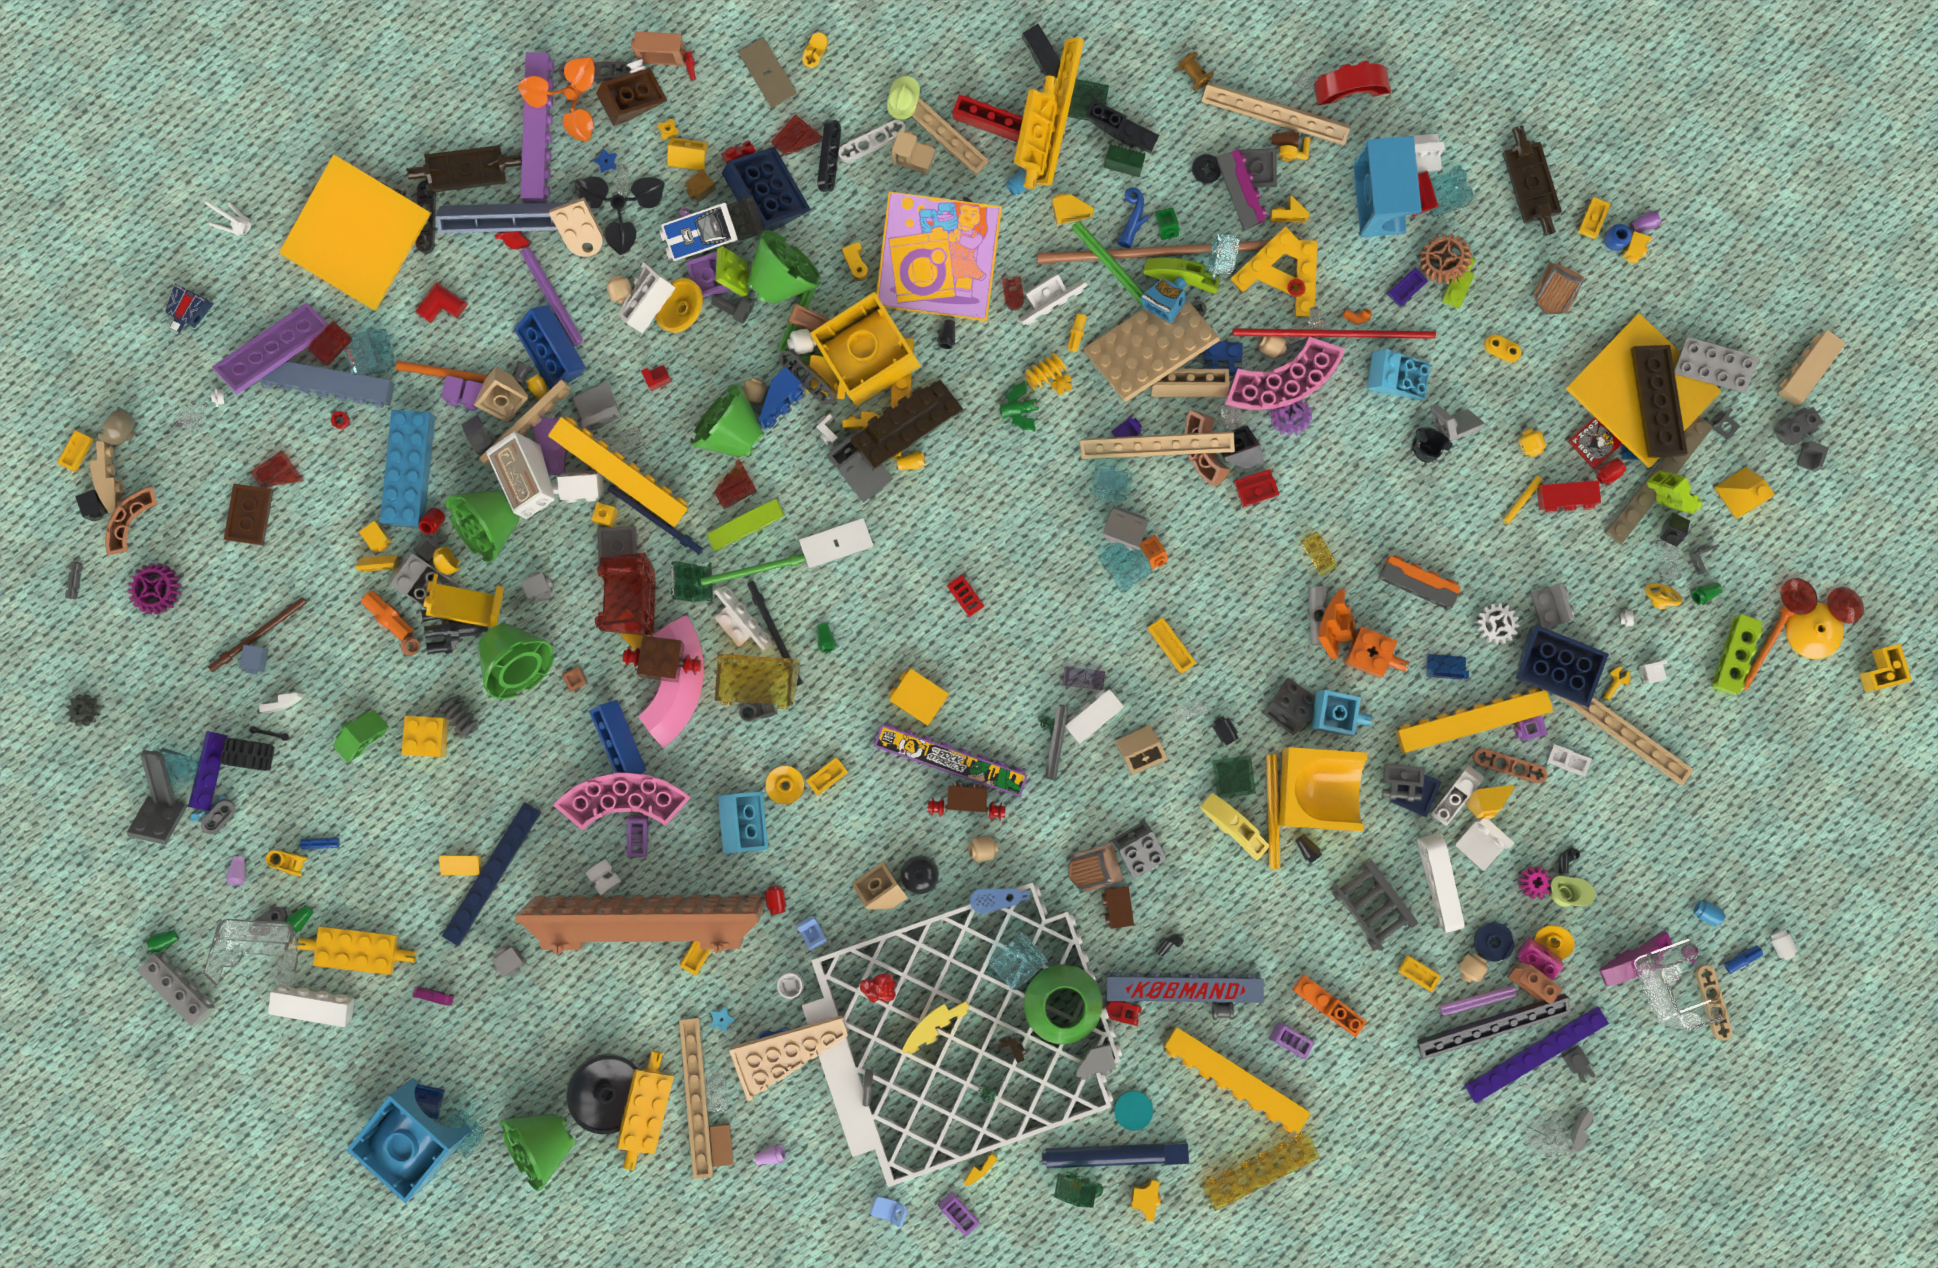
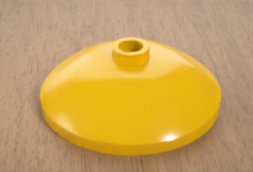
M680 278L670 282L676 288L663 304L661 310L655 315L657 324L667 332L677 333L687 329L695 322L701 312L703 304L701 288L697 283L688 278Z
M1808 602L1799 605L1793 610L1794 615L1792 618H1788L1785 630L1790 646L1798 654L1810 659H1821L1830 656L1839 648L1844 636V627L1840 616L1833 608L1820 602ZM1818 626L1822 627V632L1818 631Z

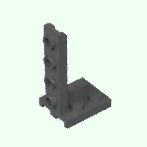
M143 750L141 760L152 797L147 796L127 834L128 837L166 845L183 816L186 806L175 801L163 754L157 751Z

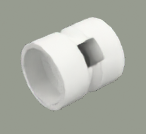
M607 859L599 862L585 873L591 882L596 883L595 889L600 896L606 894L622 882L616 873L611 872L612 866Z
M787 972L782 975L777 983L779 994L787 999L797 997L804 989L803 977L797 972Z

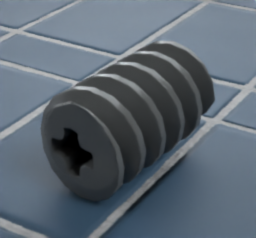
M456 695L443 702L439 708H442V714H447L446 719L451 720L450 725L456 726L455 732H461L459 737L462 739L478 729L475 726L478 719L471 721L474 714H466L470 708H462L465 702H457L460 695Z

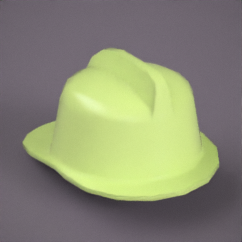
M902 76L893 82L887 100V109L893 118L905 120L914 114L920 94V86L914 78Z
M1557 876L1551 882L1549 898H1552L1561 907L1572 905L1588 906L1595 900V890L1586 880Z

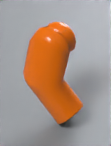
M1367 308L1358 313L1347 309L1342 317L1359 325L1368 322L1371 319L1372 312Z

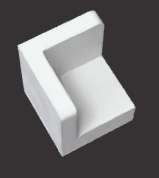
M1667 660L1639 666L1644 685L1667 679L1663 666L1668 664Z

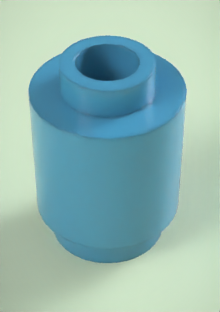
M1023 168L1010 177L1005 184L1013 196L1019 195L1027 189L1023 187L1027 172Z
M1702 900L1698 901L1693 911V914L1697 915L1698 919L1712 926L1721 925L1726 916L1724 909Z

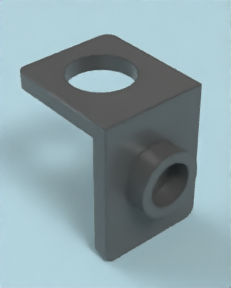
M1732 408L1724 412L1720 411L1715 416V422L1712 425L1713 429L1727 440L1739 428V424L1728 417L1733 411ZM1724 422H1729L1732 425V430L1729 433L1724 432L1721 428Z
M1706 544L1697 548L1698 552L1689 555L1698 575L1707 572L1700 554L1720 547L1719 544L1712 547Z

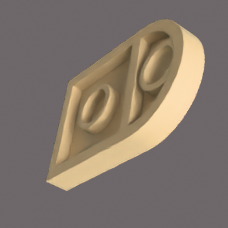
M584 197L550 209L549 214L567 248L572 253L588 257L600 250L603 242V233ZM586 242L591 243L593 248L586 249L583 244Z

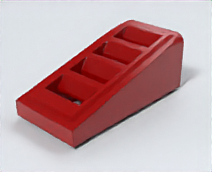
M960 575L947 585L948 590L968 617H971L985 607L963 575ZM962 582L964 585L955 591L954 588ZM967 588L968 592L959 597L958 594ZM972 595L973 598L964 604L963 600ZM975 601L978 603L976 606L968 610L967 607L969 605H971Z

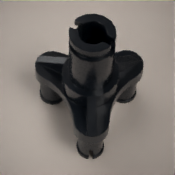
M421 610L423 622L439 619L443 621L440 625L424 626V631H433L425 633L426 639L438 636L445 638L443 641L426 643L427 655L443 652L445 654L452 653L460 637L480 635L488 631L486 626L426 616L427 610Z

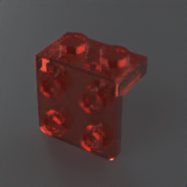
M332 321L312 341L307 349L325 366H329L350 344L352 338L338 324Z

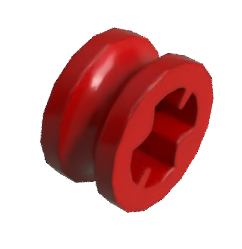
M1293 279L1289 282L1287 289L1292 296L1300 297L1305 293L1306 286L1303 281ZM1295 283L1297 285L1302 286L1301 288H1299L1300 291L1298 293L1296 291H1292V288H1294L1293 285Z
M337 411L332 414L331 423L337 429H345L350 424V418L344 412ZM343 416L344 423L337 425L338 421L336 419Z

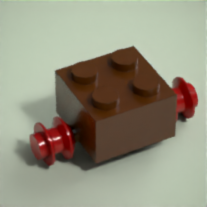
M644 635L641 650L637 648L635 651H631V648L628 647L627 650H624L622 661L625 662L626 666L629 663H633L634 667L638 666L637 675L640 678L677 683L679 682L681 667L685 674L690 670L696 675L697 671L700 672L702 663L701 660H698V656L695 659H691L690 655H687L684 660L682 659L684 643L681 640Z
M953 783V786H948L947 805H945L943 798L935 801L932 797V801H928L927 812H930L931 816L934 813H938L939 817L944 814V810L945 812L947 810L986 813L991 821L994 817H998L999 821H1001V818H1005L1006 806H1002V802L999 806L995 805L992 801L989 809L986 808L988 789H985L982 784H972L971 788L964 787V783Z

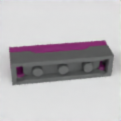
M1236 149L1217 157L1216 161L1243 230L1265 222L1267 213L1264 205L1260 206L1259 204L1260 194L1257 187L1253 189L1251 181H1254L1251 171H1247L1244 164L1247 161L1244 153H1240Z

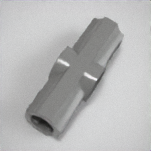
M1322 586L1309 587L1310 613L1308 618L1310 621L1311 645H1322L1318 638L1321 621L1314 618L1315 611L1321 612L1323 616L1327 609L1326 587Z

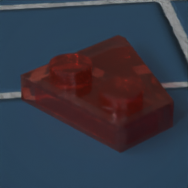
M282 450L250 472L262 488L304 481Z
M740 459L735 462L734 468L730 473L726 474L723 482L714 491L723 509L757 492Z

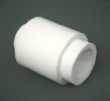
M1781 930L1770 935L1772 938L1771 943L1779 958L1788 960L1796 956L1795 953L1798 949L1790 933H1787L1786 930Z

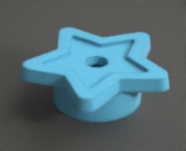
M724 1007L720 1012L711 1011L714 1020L710 1027H719L723 1032H727L728 1024L735 1021V1018L729 1016L727 1007Z

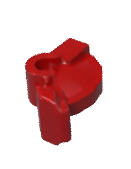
M522 231L499 232L495 237L496 240L503 239V242L508 247L516 250L527 247L531 243L523 235Z

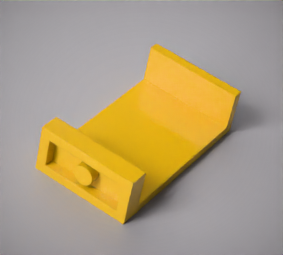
M434 574L433 581L428 582L427 592H430V595L425 596L423 607L427 608L426 616L491 628L497 626L504 587L496 586L494 595L437 584L438 574Z

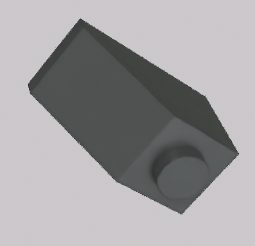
M477 415L461 424L475 453L481 457L494 444V441L480 417Z

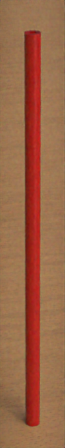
M1233 328L1232 335L1435 339L1436 331Z

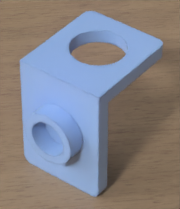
M876 1196L870 1215L889 1220L901 1228L908 1209L898 1201ZM901 1210V1217L897 1220L898 1212Z

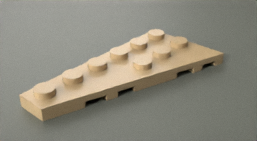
M837 1016L730 1047L729 1052L747 1101L749 1102L755 1095L764 1092L776 1081L779 1082L802 1067L808 1060L817 1057L826 1048L829 1049L846 1038L848 1030L843 1016Z

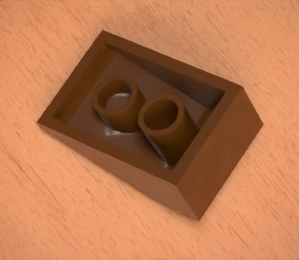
M650 68L602 82L596 92L613 126L628 122L667 102Z

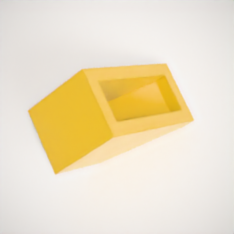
M1062 193L1052 198L1051 204L1056 225L1093 217V207L1071 194L1066 195Z

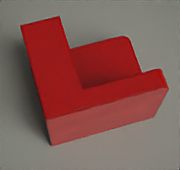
M664 365L651 371L648 368L641 370L651 391L672 382Z

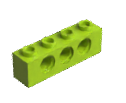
M1743 614L1734 616L1711 688L1730 695H1737L1743 691L1745 675L1751 669V657L1755 655L1757 650V639L1760 638L1763 632L1762 621ZM1742 633H1745L1747 636L1746 642L1742 640ZM1736 651L1741 653L1740 660L1736 658ZM1731 669L1735 671L1734 678H1732L1730 675Z

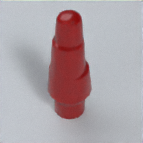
M689 51L684 53V61L690 80L694 81L696 79L694 71L695 59L692 56V52Z

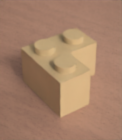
M899 130L892 148L893 164L928 175L935 157V149L930 144L917 143V136L913 132Z

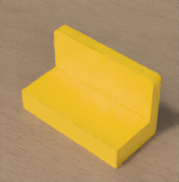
M672 137L668 143L667 165L699 171L704 170L705 155L708 151L709 142Z

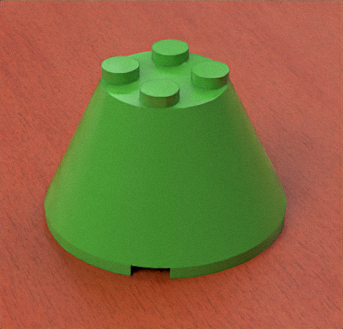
M765 230L760 235L749 279L746 283L752 289H755L758 293L757 297L762 302L769 301L775 305L818 287L821 284V281H819L821 276L813 263L796 246L792 248L785 243L786 238L770 230Z
M734 384L726 390L728 394L724 398L719 396L697 424L693 431L696 436L694 439L690 438V444L693 447L735 457L743 455L747 457L753 451V444L764 436L762 427L742 387L739 384Z
M490 490L452 494L446 499V508H450L452 515L449 516L450 520L468 548L474 554L479 553L482 555L483 558L481 559L485 562L491 563L496 560L517 526L520 517L513 513L504 491Z
M556 1114L505 1118L501 1120L500 1127L504 1125V1131L501 1133L515 1164L521 1173L526 1172L530 1178L527 1182L534 1190H542L575 1144L574 1138L565 1129L567 1127L565 1120L562 1116L558 1117Z

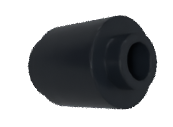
M1222 716L1214 721L1215 725L1212 728L1220 741L1224 742L1226 746L1239 738L1237 735L1238 731L1229 717L1225 719Z

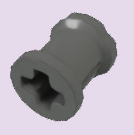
M518 360L517 367L511 375L519 384L524 385V380L529 371H532V367Z
M1213 1002V1020H1217V1018L1233 1020V1002H1229V1004Z

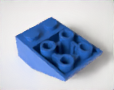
M786 367L771 381L759 418V423L763 430L767 427L769 429L772 428L777 422L776 418L780 414L782 416L790 410L789 406L794 401L798 402L804 396L802 383Z

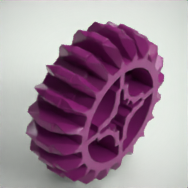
M149 563V566L142 565V571L139 569L135 570L137 576H130L133 579V583L129 582L127 584L132 586V589L127 590V592L133 594L129 599L130 601H135L133 606L139 607V611H146L147 614L154 612V614L158 615L161 611L167 612V607L174 608L172 601L179 602L175 596L181 595V592L177 591V589L181 588L182 585L177 583L180 578L175 576L176 572L170 570L169 566L165 565L163 567L161 563L156 565ZM154 574L162 575V577L154 581L149 578V576ZM154 597L160 599L159 602L153 604L146 602Z

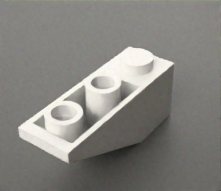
M1468 765L1431 815L1447 826L1480 785L1484 776Z

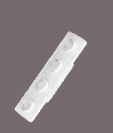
M1058 274L1051 276L1025 292L1033 310L1018 318L1019 323L1029 325L1035 322L1036 317L1041 314H1048L1052 311V307L1057 304H1064L1073 294L1078 295L1082 293L1087 283L1080 280L1066 289Z
M723 586L714 591L726 606L715 619L738 647L744 645L751 637L762 651L774 644L770 636L758 625L757 620L748 613L746 607L734 596L731 589Z

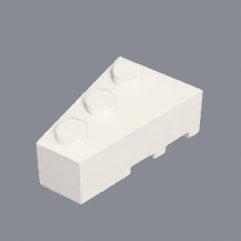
M644 262L641 265L643 270L639 279L635 278L633 282L635 288L632 294L626 297L618 315L628 325L641 333L650 325V322L676 288L658 271Z

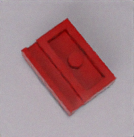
M1425 171L1418 174L1422 210L1419 214H1422L1431 209L1438 208L1439 204L1429 172Z
M1271 469L1234 481L1243 508L1280 495Z

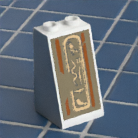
M514 431L486 451L513 513L527 519L555 500L539 444Z

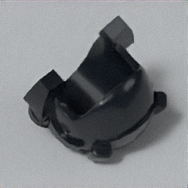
M1418 428L1412 442L1411 454L1413 456L1416 455L1422 462L1434 463L1437 462V459L1444 450L1449 451L1453 443L1443 433L1433 428Z

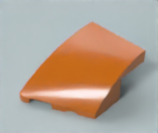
M1340 589L1335 594L1323 615L1319 628L1318 638L1330 659L1338 658L1341 642L1355 640L1356 624L1350 605L1345 604V589Z

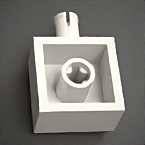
M596 470L564 472L557 477L558 483H551L553 494H559L560 500H566V503L577 502L578 499L585 498V501H596V498H600L604 493L603 475Z

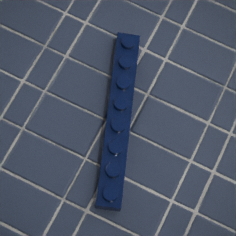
M526 802L523 803L442 937L460 946L542 813L541 811Z

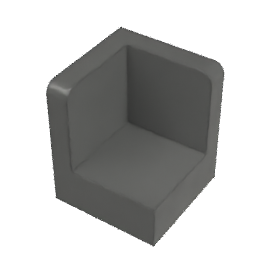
M1813 441L1805 443L1797 465L1813 472L1820 470L1823 467L1829 447Z

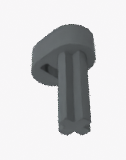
M717 294L711 299L713 306L733 315V319L742 324L747 320L755 304V300L747 296L742 298L739 305Z

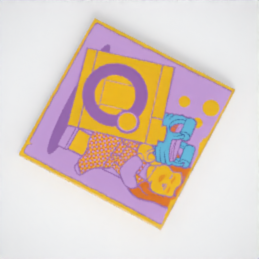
M889 191L876 293L883 306L886 308L987 321L1002 206Z

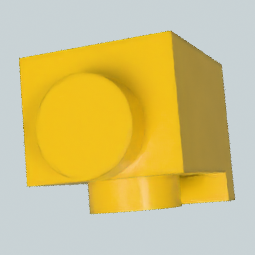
M1634 231L1630 243L1624 248L1622 257L1626 258L1630 263H1638L1639 259L1645 256L1648 249L1646 245L1652 240V237Z

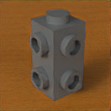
M1804 407L1794 413L1796 417L1793 419L1787 417L1779 422L1780 427L1775 429L1777 439L1784 443V445L1789 443L1795 445L1803 440L1802 436L1806 433L1811 435L1818 431V426L1824 422L1814 407L1808 410Z

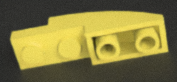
M1210 793L1200 805L1204 813L1225 834H1230L1255 860H1259L1269 848V844L1259 835L1260 831L1237 810L1214 793Z
M965 1000L948 1009L946 1003H943L927 1014L909 1035L902 1049L903 1054L908 1052L910 1055L920 1049L919 1045L923 1043L928 1045L936 1041V1036L939 1035L937 1026L943 1028L951 1023V1018L957 1016L959 1019L968 1014L967 1010L970 1006Z

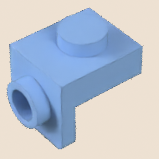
M813 916L804 918L796 925L810 951L827 942L819 923Z

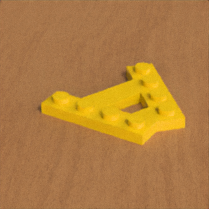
M1284 227L1229 280L1242 293L1256 280H1259L1291 295L1287 289L1288 284L1293 279H1299L1304 282L1306 290L1302 296L1295 297V317H1315L1317 241L1298 240L1287 227ZM1283 254L1289 255L1297 259L1296 277L1271 266ZM1295 283L1293 285L1294 288H1292V291H1296L1298 293L1300 291L1299 288H1301L1302 286L1297 285Z

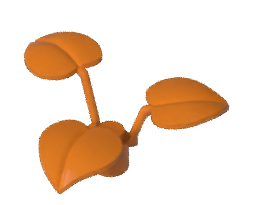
M592 57L575 58L566 63L564 75L571 84L560 90L548 91V81L540 76H530L519 83L518 89L522 97L532 107L539 108L546 105L548 95L564 93L568 100H573L571 112L563 116V126L573 138L580 141H590L594 126L593 118L584 109H577L575 111V106L578 102L577 98L593 84L595 68Z

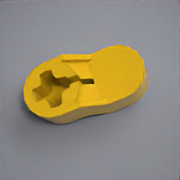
M818 32L812 35L802 57L805 66L812 68L819 65L829 42L826 34Z

